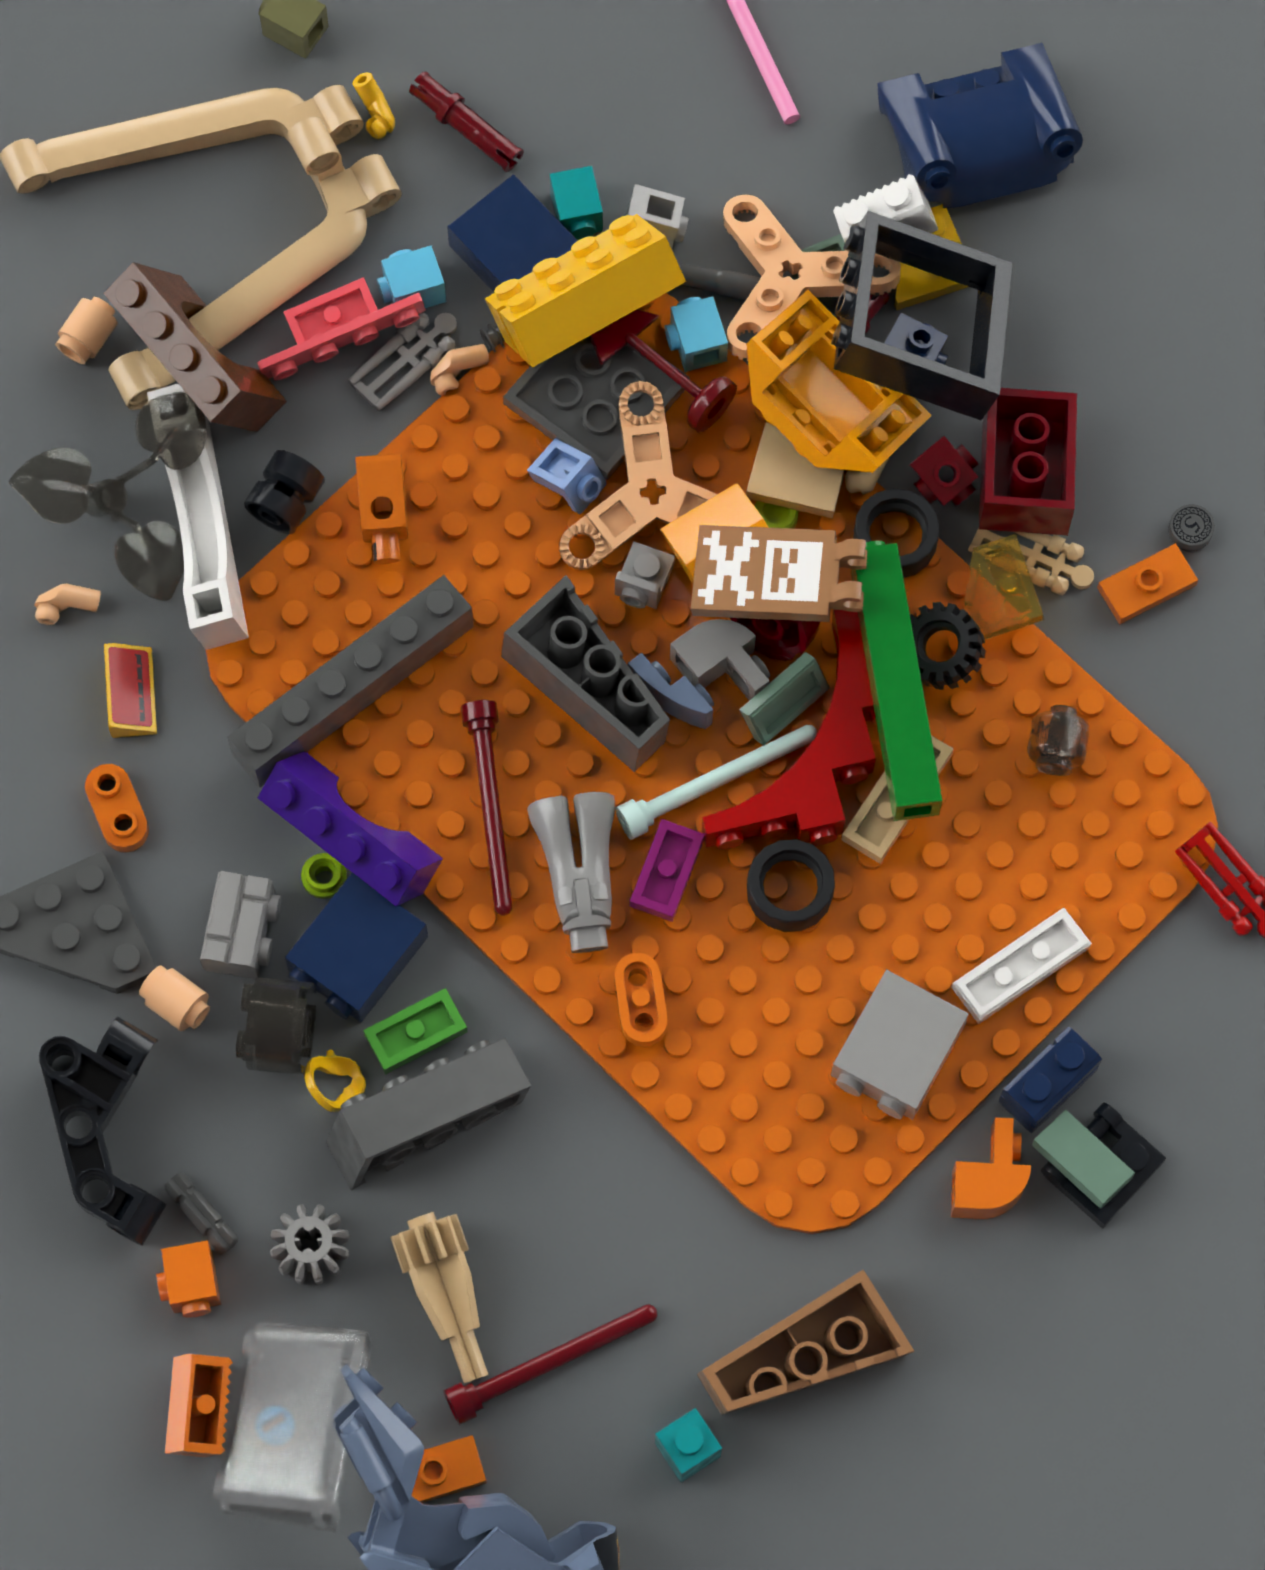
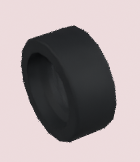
M892 488L877 492L863 503L857 513L853 539H863L866 542L871 541L869 535L870 526L880 514L901 512L915 518L923 532L922 541L913 553L900 556L903 578L916 575L928 566L936 552L939 535V522L936 512L924 497L910 490Z
M797 839L779 840L764 847L753 859L747 877L748 902L755 916L768 927L783 932L802 931L817 924L828 912L835 889L834 870L826 855L813 844ZM782 861H797L808 866L817 878L818 890L815 899L807 907L796 911H786L775 907L765 895L763 885L766 873L773 865Z

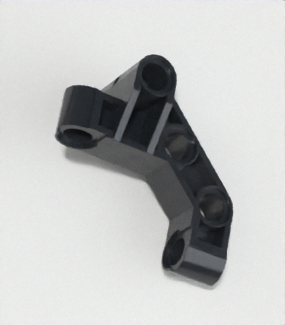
M116 1017L103 1036L96 1053L71 1038L55 1036L48 1039L42 1045L39 1052V1063L73 1195L79 1207L86 1213L106 1223L115 1232L143 1246L166 1204L147 1191L114 1176L103 1132L137 1077L143 1061L153 1045L158 1042V1039L120 1017ZM68 1055L74 1058L73 1065L65 1071H55L51 1068L54 1060L60 1056ZM81 1115L88 1117L92 1121V1128L86 1137L75 1139L66 1133V1126L71 1118ZM99 1179L108 1184L109 1191L103 1201L90 1203L83 1198L82 1191L87 1182Z

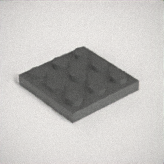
M590 336L537 366L533 368L530 366L503 396V404L550 439L554 440L556 438L591 456L604 478L608 480L625 460L618 401L623 389L633 382L643 381L651 383L661 392L665 413L685 389L629 344L625 345L601 365ZM680 371L682 374H684L687 378L690 379L689 376H687L685 373H683L682 371ZM637 392L628 399L630 411L638 417L650 414L654 408L652 398L646 393Z

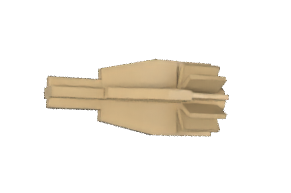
M434 1212L408 1220L407 1223L410 1230L390 1237L402 1273L409 1271L416 1295L441 1341L449 1338L463 1382L467 1383L488 1375L473 1331L480 1327L472 1276L464 1254L469 1248L458 1216L454 1214L437 1220Z

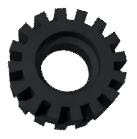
M934 602L932 609H928L926 605L918 608L921 614L918 617L911 614L910 619L922 684L928 687L931 684L935 689L943 690L944 685H948L951 689L959 687L957 681L961 679L965 683L970 681L972 678L969 673L972 670L976 672L980 670L982 665L978 660L979 657L985 658L986 652L982 647L985 639L979 630V626L964 609L960 610L951 603H948V606L945 607L941 602ZM941 630L955 633L958 638V649L952 658L943 662H936L928 658L926 644L934 633Z

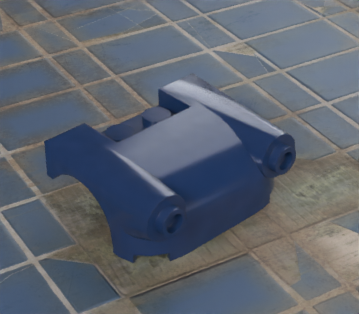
M1043 43L1001 52L1002 66L950 79H943L924 85L920 74L916 73L877 83L879 110L881 114H885L888 117L894 130L901 154L904 179L907 178L908 174L913 175L929 202L943 203V208L947 209L1042 187L1057 181V174L1067 168L1070 163H1074V155L1082 147L1083 137Z

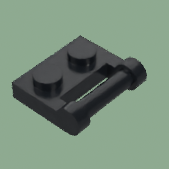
M1105 1102L1093 1112L1095 1118L1086 1128L1099 1140L1108 1131L1118 1139L1110 1150L1135 1172L1133 1179L1100 1209L1049 1161L1041 1169L1043 1175L1102 1229L1166 1160V1157L1125 1122L1111 1105Z

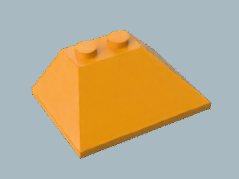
M807 290L746 344L752 403L762 412L765 420L775 426L793 444L795 450L801 456L807 458L815 467L873 473L932 415L912 396L833 369L836 346L832 345L831 341L840 321Z

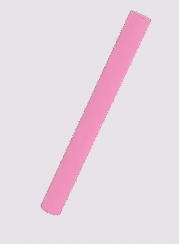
M726 0L784 123L788 125L799 120L800 114L745 0Z

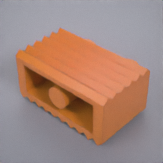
M183 1354L173 1357L165 1445L166 1454L210 1457L220 1455L225 1451L222 1444L226 1439L222 1435L227 1431L223 1425L228 1420L224 1415L229 1412L225 1405L230 1402L226 1397L230 1390L226 1386L231 1383L228 1376L232 1371L228 1367L233 1363L229 1357Z

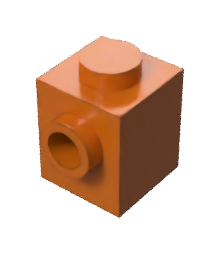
M208 1240L161 1249L164 1272L156 1274L161 1302L169 1300L174 1314L182 1312L183 1317L186 1318L209 1314L211 1312L210 1307L221 1305L213 1251Z

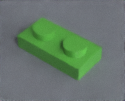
M444 988L366 1028L363 1032L386 1075L467 1033L468 1030L447 989Z

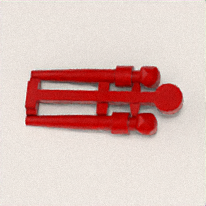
M1210 821L1177 848L1175 852L1205 892L1220 908L1218 912L1226 921L1230 920L1233 923L1232 928L1237 935L1245 936L1252 930L1253 925L1247 917H1243L1251 913L1258 921L1257 931L1259 935L1265 938V911L1260 907L1261 902L1265 907V878L1262 875H1257L1242 855ZM1209 834L1240 872L1239 876L1235 877L1205 841ZM1196 847L1227 886L1220 890L1187 852ZM1246 881L1249 883L1247 887L1257 898H1253L1243 886ZM1233 892L1244 904L1241 912L1233 900L1229 901L1227 899Z

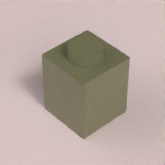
M263 0L258 12L263 36L305 59L329 27L326 5L317 0Z

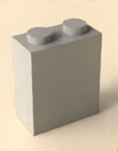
M886 969L834 1061L831 1076L837 1079L836 1085L845 1092L858 1097L863 1093L878 1101L877 1107L886 1114L897 1119H902L904 1115L913 1120L964 1029L969 1013Z

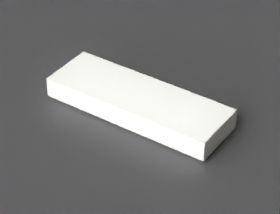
M1062 908L953 982L951 988L977 1023L980 1024L1091 947L1092 943L1067 910Z

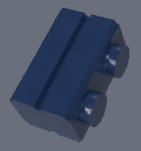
M1068 1026L1054 1040L1053 1045L1049 1044L1003 1089L999 1102L1026 1130L1033 1133L1097 1071L1102 1058L1075 1030Z

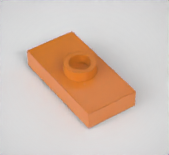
M1175 543L1100 581L1097 589L1120 625L1195 587L1198 583V578Z
M473 1435L424 1450L412 1497L421 1503H425L487 1483Z

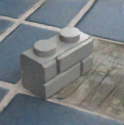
M225 871L218 872L200 956L204 970L255 979L258 978L260 965H269L272 939L266 938L269 922L277 923L281 907V895H275L272 880L250 875L243 876L242 874Z

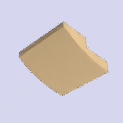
M766 422L746 495L751 500L833 519L846 470L815 467L807 458L801 456L795 450L793 444L775 426Z

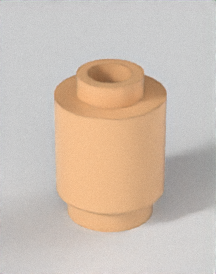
M93 297L92 300L82 298L59 330L58 335L60 338L55 344L56 347L65 356L79 364H85L89 358H95L118 324L113 316L115 313L114 308L98 297Z
M162 965L156 967L144 980L139 990V995L145 999V1005L179 1031H184L189 1027L192 1029L197 1028L210 1011V1006L207 1005L209 994L174 968L167 970Z

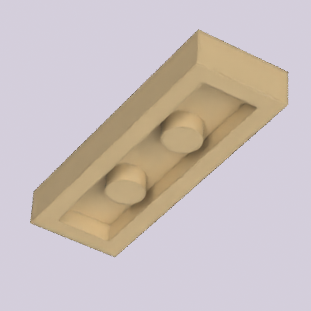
M931 735L939 776L952 756L954 749ZM885 771L842 834L841 839L881 864L910 820L893 821Z

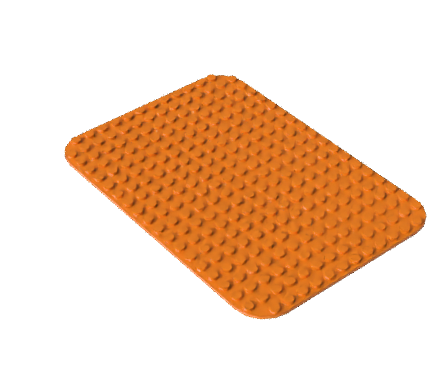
M665 293L637 309L659 315L658 319L637 337L665 360L689 376L690 380L701 389L713 379L722 376L729 378L737 385L736 394L726 411L704 432H696L687 423V412L695 397L686 390L665 413L673 475L716 494L738 483L746 494L757 450L767 422L762 412L752 403L749 366L746 362L739 359V356H733L732 352L728 349L726 362L685 372L678 349L671 351L668 346L664 329L665 325L670 324L671 307L677 306L679 302L671 295ZM504 341V348L499 344L495 347L496 352L492 350L488 353L489 362L487 365L475 367L468 371L458 381L459 386L457 389L446 391L445 395H442L377 454H401L408 526V539L399 540L401 561L392 564L374 563L372 543L364 542L361 532L356 473L305 519L293 534H289L238 580L249 638L206 650L211 681L228 706L246 723L441 576L445 575L472 607L474 627L307 753L339 777L337 781L338 793L343 801L357 814L387 829L409 831L443 858L423 895L745 1208L774 1227L808 1234L848 1227L877 1208L1194 890L1198 881L1176 854L1175 850L1210 821L1218 829L1210 792L1189 764L938 538L936 552L928 566L916 575L903 578L909 613L918 617L921 614L918 608L926 605L928 609H932L934 602H941L945 607L948 606V603L954 604L960 610L964 609L979 626V630L985 639L982 647L986 650L985 658L979 657L978 660L982 665L978 672L972 670L969 673L972 679L967 683L961 679L957 681L959 687L951 689L948 685H944L943 690L935 689L931 684H929V687L922 684L931 735L954 749L952 756L938 776L943 800L939 815L910 819L881 864L842 841V834L838 835V838L831 843L815 846L826 855L834 870L835 889L829 910L817 924L805 930L783 932L768 927L755 916L748 902L747 877L753 859L764 847L779 840L797 839L794 827L789 828V832L783 836L763 839L762 835L744 839L743 844L725 850L718 849L717 846L706 848L703 842L673 922L630 907V899L661 819L702 833V817L737 806L767 789L794 766L811 743L655 818L654 824L648 827V832L633 840H630L625 834L615 811L609 842L612 907L610 916L611 928L606 930L608 948L600 951L572 953L570 936L564 934L563 925L556 909L545 853L531 825L527 807L537 800L549 797L565 796L568 799L576 867H581L580 837L573 798L576 794L587 792L610 793L615 797V807L631 799L635 800V802L641 799L648 802L763 745L754 739L739 710L749 700L729 675L724 673L705 687V690L714 702V706H712V725L703 729L688 724L665 712L670 719L665 743L634 772L501 657L504 632L565 575L568 576L575 586V593L585 606L588 604L598 618L597 623L608 639L614 641L619 647L626 664L628 665V662L640 653H643L650 663L657 661L663 666L671 678L670 686L683 677L682 673L670 660V643L702 622L716 619L731 621L728 617L692 615L693 584L676 556L674 567L657 609L649 606L635 608L624 603L620 596L615 595V578L618 571H622L633 541L675 555L660 531L667 524L657 519L589 569H574L563 561L559 551V544L563 533L628 483L626 462L624 460L612 476L606 480V486L581 514L572 511L563 496L533 481L527 469L553 440L503 404V396L530 367L520 357L519 353L517 354ZM844 475L833 519L799 511L795 529L835 530L837 536L836 543L853 539L856 515L861 506L871 496L885 489L877 482L873 491L863 495L862 492L849 493L846 489ZM653 480L647 481L646 489L640 491L641 497L649 498L652 505L658 504L659 496L665 494V489L658 488ZM750 499L752 504L755 506L757 501ZM386 512L380 513L376 518L386 519L391 514ZM888 512L880 514L874 519L870 526L869 535L871 541H883L885 544L897 543L899 556H903L917 550L922 541L923 532L915 518L901 512ZM576 535L569 542V551L577 559H587L594 553L595 544L587 535ZM840 567L838 584L844 581H852L850 569ZM830 609L829 622H820V627L814 640L802 653L807 652L816 659L830 689L768 743L805 725L814 726L818 733L830 708L836 685L837 653L832 630L834 609ZM948 630L934 633L926 644L928 658L936 662L949 660L958 649V638L955 633ZM754 651L749 656L756 655L763 661L770 673L768 678L770 683L802 654L798 653L792 660L787 661L772 659L757 651ZM476 700L495 701L498 710L499 722L495 724V731L491 733L512 898V911L506 916L497 914L494 909L473 735L468 734V728L462 724L461 706ZM1050 711L1053 716L1050 724H1046L1048 739L1046 736V743L1044 740V745L1042 739L1043 752L1041 749L1040 753L1039 749L1038 752L1033 751L1034 760H1031L1028 756L1029 753H1027L1030 735H1036L1039 743L1037 728L1034 734L1031 724L1033 723L1032 720H1034L1033 718L1037 714ZM871 720L866 721V725L876 757L874 772L868 774L865 780L855 784L845 785L841 781L835 782L846 819L844 831L885 771L877 724H873ZM1209 834L1205 841L1215 850L1216 842ZM1194 847L1187 852L1205 872L1210 864L1199 850ZM782 861L773 865L766 873L763 881L764 893L769 902L775 907L786 911H796L807 907L815 899L818 890L817 878L813 871L805 864L797 861ZM1062 908H1065L1092 943L1091 947L978 1024L951 988L952 983ZM631 953H644L651 956L658 963L661 971L668 1017L667 1031L658 1043L648 1047L632 1044L625 1038L621 1029L614 972L618 962L624 956ZM886 969L969 1013L964 1029L913 1120L904 1115L902 1119H897L886 1114L877 1107L878 1101L863 1093L858 1097L845 1092L836 1085L837 1079L831 1076L834 1061ZM633 974L629 978V982L634 986H642L646 982V978L642 974ZM640 1018L635 1025L639 1030L647 1031L652 1028L653 1023L648 1018Z

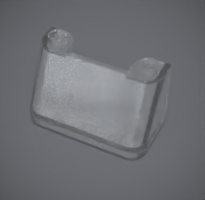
M259 1321L255 1330L247 1329L243 1342L242 1357L249 1358L227 1468L226 1471L218 1470L213 1492V1499L221 1500V1511L224 1514L333 1533L337 1532L341 1508L338 1507L340 1492H336V1490L342 1491L343 1473L347 1451L333 1426L335 1422L333 1415L341 1406L347 1405L354 1398L340 1369L347 1364L357 1374L363 1367L368 1368L372 1351L369 1332L350 1328Z

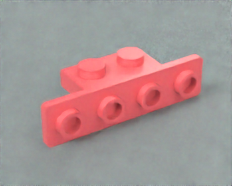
M363 277L283 311L297 345L258 361V367L261 373L268 379L273 377L274 380H282L295 374L298 371L297 366L314 360L315 363L327 361L339 353V348L353 342L356 346L369 343L379 336L378 331L395 325L396 328L406 327L416 322L420 318L419 314L426 311L421 295L416 293L378 310Z

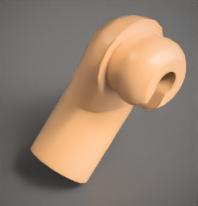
M478 344L449 350L431 371L430 383L435 386L436 392L442 396L450 389H457L459 382L456 377L462 370L487 365L489 354L486 346Z
M66 583L60 584L38 596L34 604L37 608L35 618L41 624L54 625L60 617L59 612L69 607L96 612L100 602L101 591Z

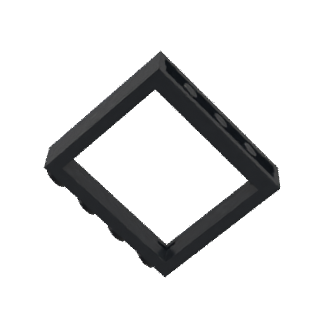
M867 211L858 226L852 225L850 227L849 238L844 244V250L849 251L839 278V282L844 284V290L838 299L835 309V315L840 317V322L835 329L831 344L836 346L833 369L981 421L1000 395L1013 263ZM875 253L978 290L969 373L865 337Z

